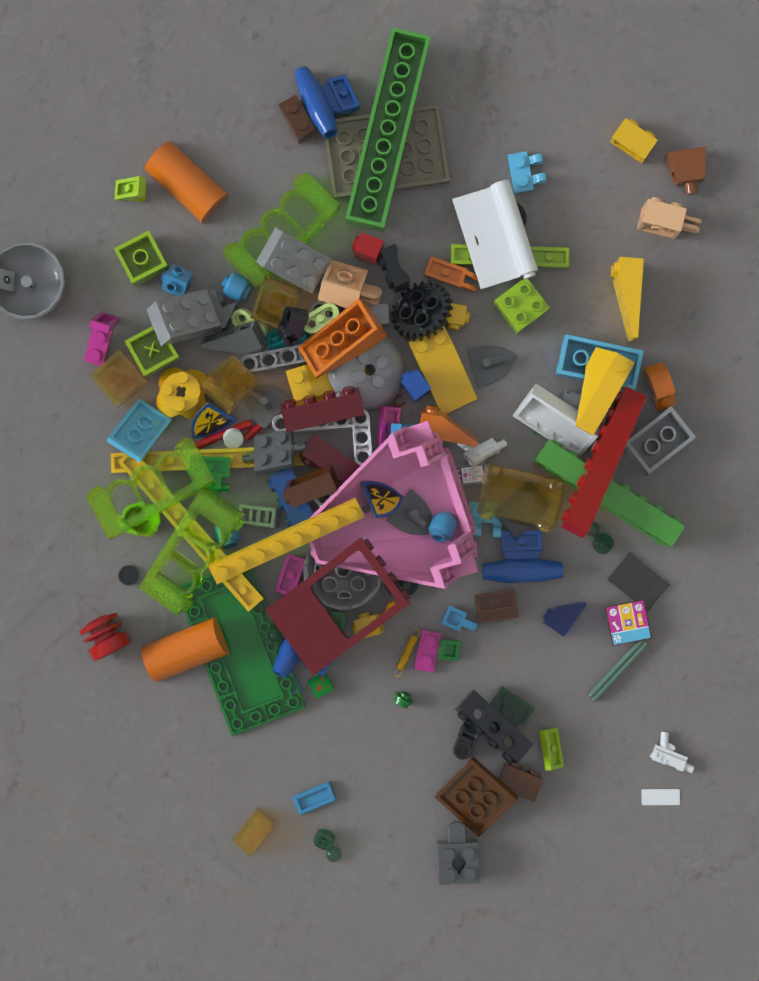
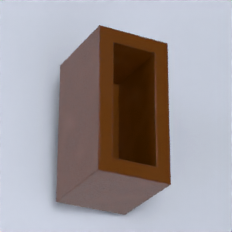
M297 95L279 104L280 111L299 144L316 135L315 127Z
M505 762L498 779L516 795L535 802L543 783V779L539 777L540 773L529 769L527 772L522 770V765L518 763L514 764L511 762L508 764Z

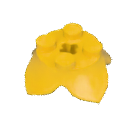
M176 367L168 368L162 372L159 378L158 385L160 390L156 401L158 411L168 417L182 415L187 419H194L196 413L206 404L204 394L209 386L207 375L196 369L181 370ZM179 388H186V395L184 397L181 395L177 396Z

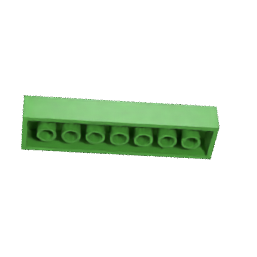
M554 439L553 441L548 440L532 463L577 491L579 487L576 485L577 480L586 471L583 468L585 462L579 459L580 455L570 450L567 452L562 449L563 445ZM612 477L600 506L666 548L673 547L685 528L681 524L682 520L674 515H666L664 513L665 509L657 504L651 505L647 503L648 499L639 493L637 495L630 492L631 488L622 482L620 484L614 482V477Z

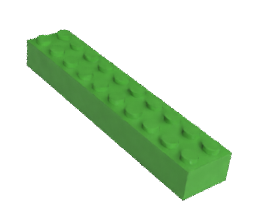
M392 27L345 217L346 224L380 232L385 231L430 47L431 36Z

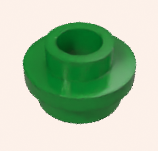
M405 691L395 693L394 702L400 707L407 709L408 706L413 704L412 696Z

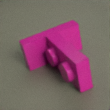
M100 312L90 321L89 328H92L84 361L101 367L105 365L113 331L119 323V317Z

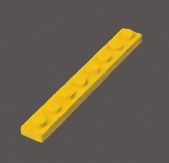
M355 497L208 564V568L216 583L219 584L360 520L365 516Z

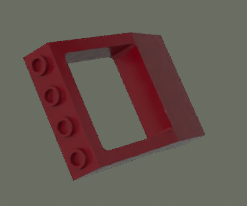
M360 537L265 610L312 675H315L410 604V595L404 588H399L396 584L399 580L392 571L390 573L387 572L384 567L386 565L385 561L380 555L376 557L372 551L374 547L368 539L364 540ZM360 551L395 597L396 604L355 635L348 637L314 592L313 585L354 553Z

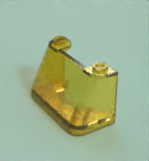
M485 463L477 513L480 514L481 518L492 520V516H500L538 526V530L543 532H550V529L556 531L567 483L544 475Z

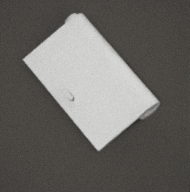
M502 180L492 184L490 188L452 199L480 289L523 276L524 279L536 276L535 272L538 271L510 180Z

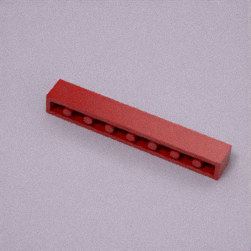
M627 386L616 395L613 401L615 405L613 408L610 407L606 415L608 421L602 425L598 433L601 437L592 446L591 451L594 453L591 458L588 457L583 467L586 471L577 480L576 485L579 487L570 496L568 502L571 505L562 514L561 520H563L561 528L581 538L589 532L647 396Z

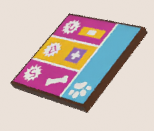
M644 599L605 607L612 646L652 639Z

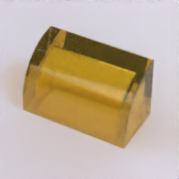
M257 807L234 836L233 841L242 851L251 856L273 828L276 821Z

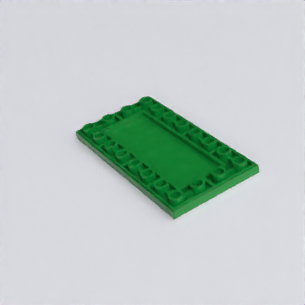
M254 568L242 574L264 599L249 612L223 582L216 583L212 574L176 587L190 627L217 617L230 654L206 663L205 667L232 736L306 708L293 671L287 678L280 677L272 671L282 641L275 623L265 611L268 608V604ZM297 690V694L292 695V692Z

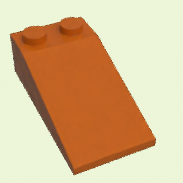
M358 299L302 343L298 349L315 378H319L373 348L388 335L371 307Z

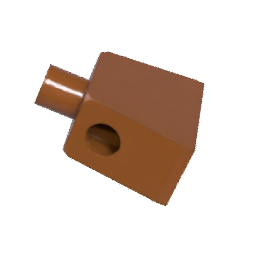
M706 147L668 152L665 159L674 185H685L686 195L697 194L696 183L703 182L706 177Z

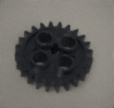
M421 281L420 286L414 283L413 289L407 287L406 294L404 292L400 293L402 298L395 299L398 305H392L395 311L391 312L393 316L391 322L401 337L404 336L406 340L411 338L413 342L417 338L422 341L424 336L429 340L431 333L436 336V330H443L441 325L448 324L446 318L452 317L449 311L453 310L451 306L453 301L442 285L440 286L437 282L433 284L431 281L425 284Z

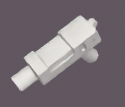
M491 438L480 445L478 443L477 446L459 443L457 445L466 451L463 453V457L469 466L475 467L489 457L499 454L501 449L507 446V442L505 439L496 442Z
M661 732L660 746L655 744L653 752L650 754L652 760L663 765L672 766L681 772L684 770L692 773L694 766L686 763L688 757L674 752L675 746L668 743L669 732Z

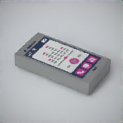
M490 462L481 463L475 467L469 465L456 467L462 486L492 482Z

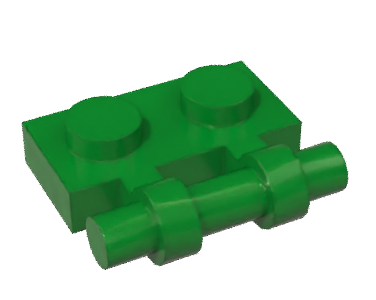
M191 456L190 476H198L197 482L189 483V490H197V492L207 490L215 491V493L229 492L230 484L222 483V477L230 478L231 458ZM204 477H216L215 483L204 482Z

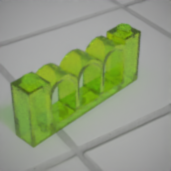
M308 172L304 175L299 174L294 179L293 190L287 191L281 197L280 209H270L263 214L260 220V228L247 230L242 235L240 244L237 241L234 243L230 242L223 249L224 253L222 255L224 259L240 275L244 276L256 291L275 273L263 268L247 252L245 246L249 238L258 235L268 241L270 235L265 230L266 222L270 218L278 216L285 219L299 233L296 239L306 243L340 210V204ZM298 197L303 199L318 214L304 230L284 209L285 204L291 198Z
M186 437L178 441V445L174 447L176 452L169 451L163 453L158 457L155 467L143 465L136 468L130 477V481L117 479L112 481L107 489L96 486L88 491L89 494L85 497L108 539L112 540L217 482L192 438L188 439ZM170 458H178L182 461L193 482L175 493H172L162 474V466ZM152 471L159 478L168 497L148 507L138 489L137 480L142 473ZM121 485H129L132 488L143 509L126 520H123L113 501V492Z
M208 488L201 489L138 588L174 614L186 613L192 605L190 600L193 595L191 593L201 584V572L209 569L208 564L215 562L216 549L224 546L229 541L232 532L240 530L244 524L242 519L245 514ZM199 513L219 527L221 531L219 543L208 541L190 528ZM184 536L205 551L207 561L204 566L194 564L176 551ZM170 559L189 572L192 577L190 588H183L162 574Z

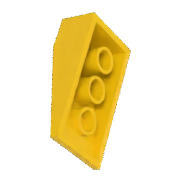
M619 257L614 262V265L611 266L610 277H613V285L628 343H633L638 338L644 258Z
M442 326L443 330H436V336L431 333L429 340L426 336H424L422 341L417 338L415 342H409L408 347L422 376L431 386V394L437 407H439L438 409L448 414L478 398L445 326Z
M308 365L286 371L295 401L302 400L307 395L319 396L323 395L326 391L334 390L330 385L328 373L315 378ZM365 366L364 371L367 375H369L367 366Z

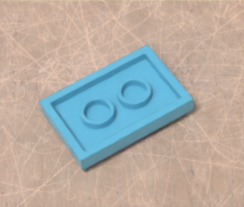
M139 398L109 435L106 442L141 463L170 425L172 419Z

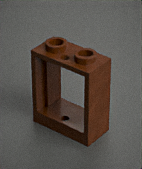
M332 464L287 481L284 488L285 492L283 493L285 502L287 504L290 503L291 507L295 508L337 491L339 480Z

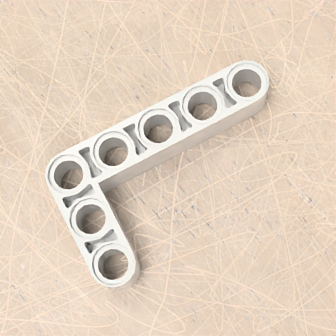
M364 410L366 421L362 424L357 423L355 417L347 419L343 425L331 422L324 426H313L294 431V433L352 429L355 462L360 466L363 464L358 460L360 453H367L369 457L372 455L370 417L366 410ZM282 414L277 415L273 419L272 425L276 432L285 430V428L278 429L276 426L277 421L283 419ZM359 433H365L368 436V440L365 443H359L356 440Z

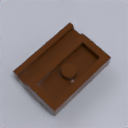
M514 589L474 595L479 624L519 617Z

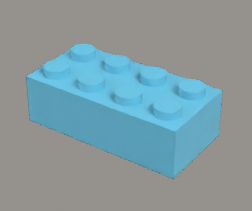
M565 334L562 340L555 376L584 382L586 364L597 347L619 353L635 362L620 390H623L625 386L636 390L644 351Z

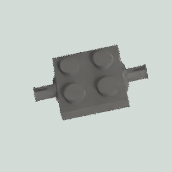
M286 430L254 436L253 453L242 455V460L244 463L254 461V472L257 475L294 468L296 452L307 450L308 445L306 441L295 444L294 431L286 433Z

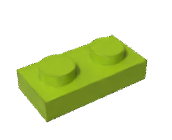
M558 727L539 731L545 771L564 767Z

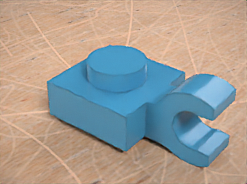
M450 605L441 624L460 631L463 626L475 632L478 625L465 619L466 612Z

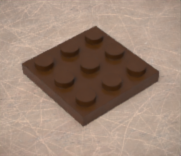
M473 756L436 793L435 798L480 837L517 801L518 796Z

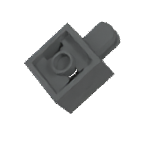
M454 821L449 824L447 829L448 840L437 841L439 884L480 883L477 839H467V829L464 823Z

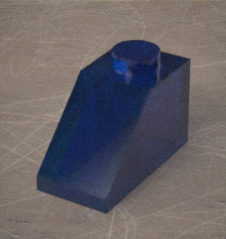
M576 602L554 606L552 609L548 608L543 615L545 619L543 623L564 637L587 604Z

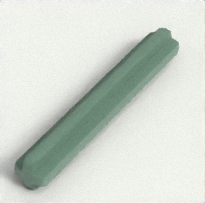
M644 640L637 641L588 693V696L593 701H597L648 647V644Z

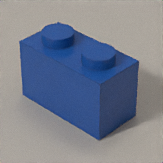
M410 369L402 375L401 386L414 404L431 392V386L418 369L414 372Z

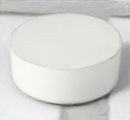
M230 428L224 432L223 441L228 448H238L242 445L244 439L239 429Z

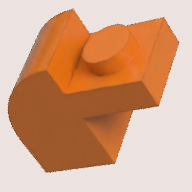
M659 362L644 367L646 382L652 391L655 409L660 411L675 406L674 394L676 392L674 384L664 363Z

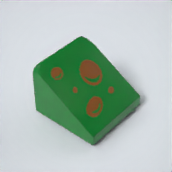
M326 673L323 677L317 675L308 680L317 699L335 689Z

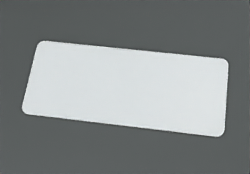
M679 789L641 790L642 805H680Z

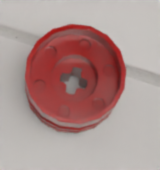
M117 612L98 617L87 623L79 631L81 636L87 633L91 635L83 640L84 643L91 641L95 643L88 650L94 662L132 643L126 631L116 632V629L122 625V622L120 621L115 624L111 622L119 617Z

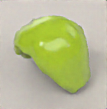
M137 502L124 508L120 523L123 530L129 534L152 537L158 531L161 518L159 511L152 504Z

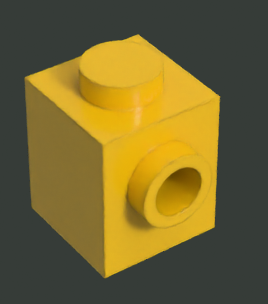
M451 303L453 310L449 312L452 317H447L448 324L442 325H447L448 329L459 330V328L464 327V323L469 322L470 312L467 311L466 305Z
M370 612L359 614V619L353 620L352 629L354 635L378 618L380 613L370 615ZM383 624L365 638L384 633Z

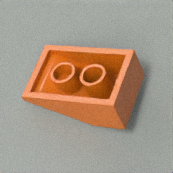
M427 405V408L422 407L420 423L429 421L432 432L436 431L443 441L471 446L478 445L476 435L443 411L438 410L439 407Z

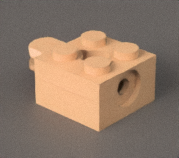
M652 197L642 207L637 230L675 239L681 230L699 233L700 228L698 226L701 225L702 220L686 216L687 208H683L679 203L671 202V204H667L660 198Z
M331 260L322 279L318 300L332 303L345 309L358 299L371 305H377L380 303L382 290L380 287L365 283L368 270Z

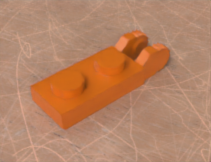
M430 256L424 276L460 289L463 288L475 293L477 291V287L463 282L465 276L478 281L475 273Z

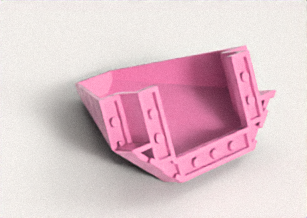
M429 421L407 428L403 427L393 432L311 517L355 497L362 509L368 502L360 483L374 481L395 489L403 498L412 489L426 502L431 511L432 518L435 514L444 511L451 513L457 521V528L453 538L441 543L432 539L430 534L411 535L402 532L387 521L389 516L374 519L371 511L369 513L363 512L364 518L309 542L310 554L316 563L325 565L362 537L364 540L368 539L374 547L372 549L376 557L380 555L386 563L384 567L387 572L390 573L392 571L398 580L446 589L456 578L478 572L475 557H478L477 543L473 539V535L476 534V525L451 451L448 447L443 448V440L436 431L432 432ZM357 551L337 566L338 568L378 575L360 551Z

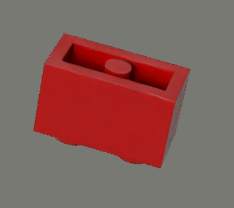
M361 232L360 237H355L352 245L354 257L377 266L380 250L384 248V241Z

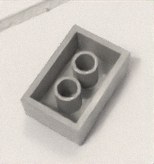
M275 227L256 262L312 294L331 258Z
M207 289L158 300L147 309L161 346L211 334L221 326Z
M671 406L631 436L625 450L646 476L689 444L696 436Z

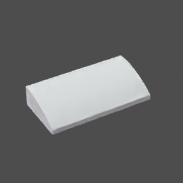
M538 384L534 385L513 414L514 418L548 440L553 441L554 439L563 445L562 449L567 452L572 450L580 456L596 440L602 427L599 425L593 436L576 427L578 410Z

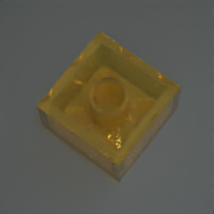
M266 275L261 283L250 318L277 328L282 319L284 309L287 306L297 308L303 289Z
M120 349L89 375L118 408L148 383Z
M232 354L205 377L200 388L229 415L251 396V393L259 386L260 381Z

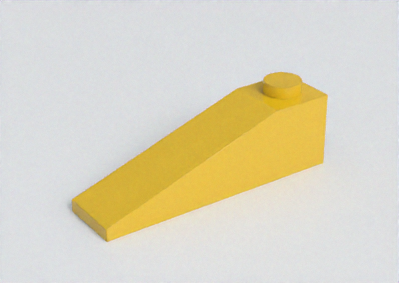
M595 348L585 368L576 427L592 436L595 434L635 362L619 353Z

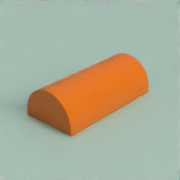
M171 141L160 146L145 165L144 170L201 223L229 196Z
M217 617L142 646V658L145 668L155 682L162 681L230 654Z

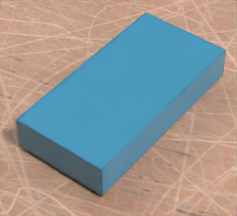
M329 781L292 796L299 815L337 800Z

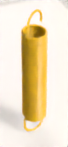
M410 635L396 668L404 671L416 645L417 637Z

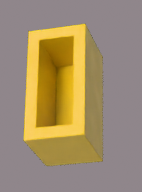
M625 118L611 138L610 143L642 164L658 139L649 130L644 131L641 129L636 121Z

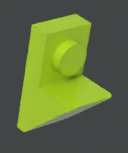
M136 176L116 180L115 200L145 202L146 177Z

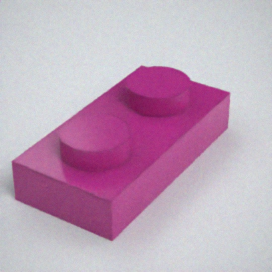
M380 406L376 445L380 446L389 437L391 423H400L401 408Z
M287 553L275 588L276 592L286 595L298 586L305 559Z
M427 630L421 631L414 669L434 673L441 633Z

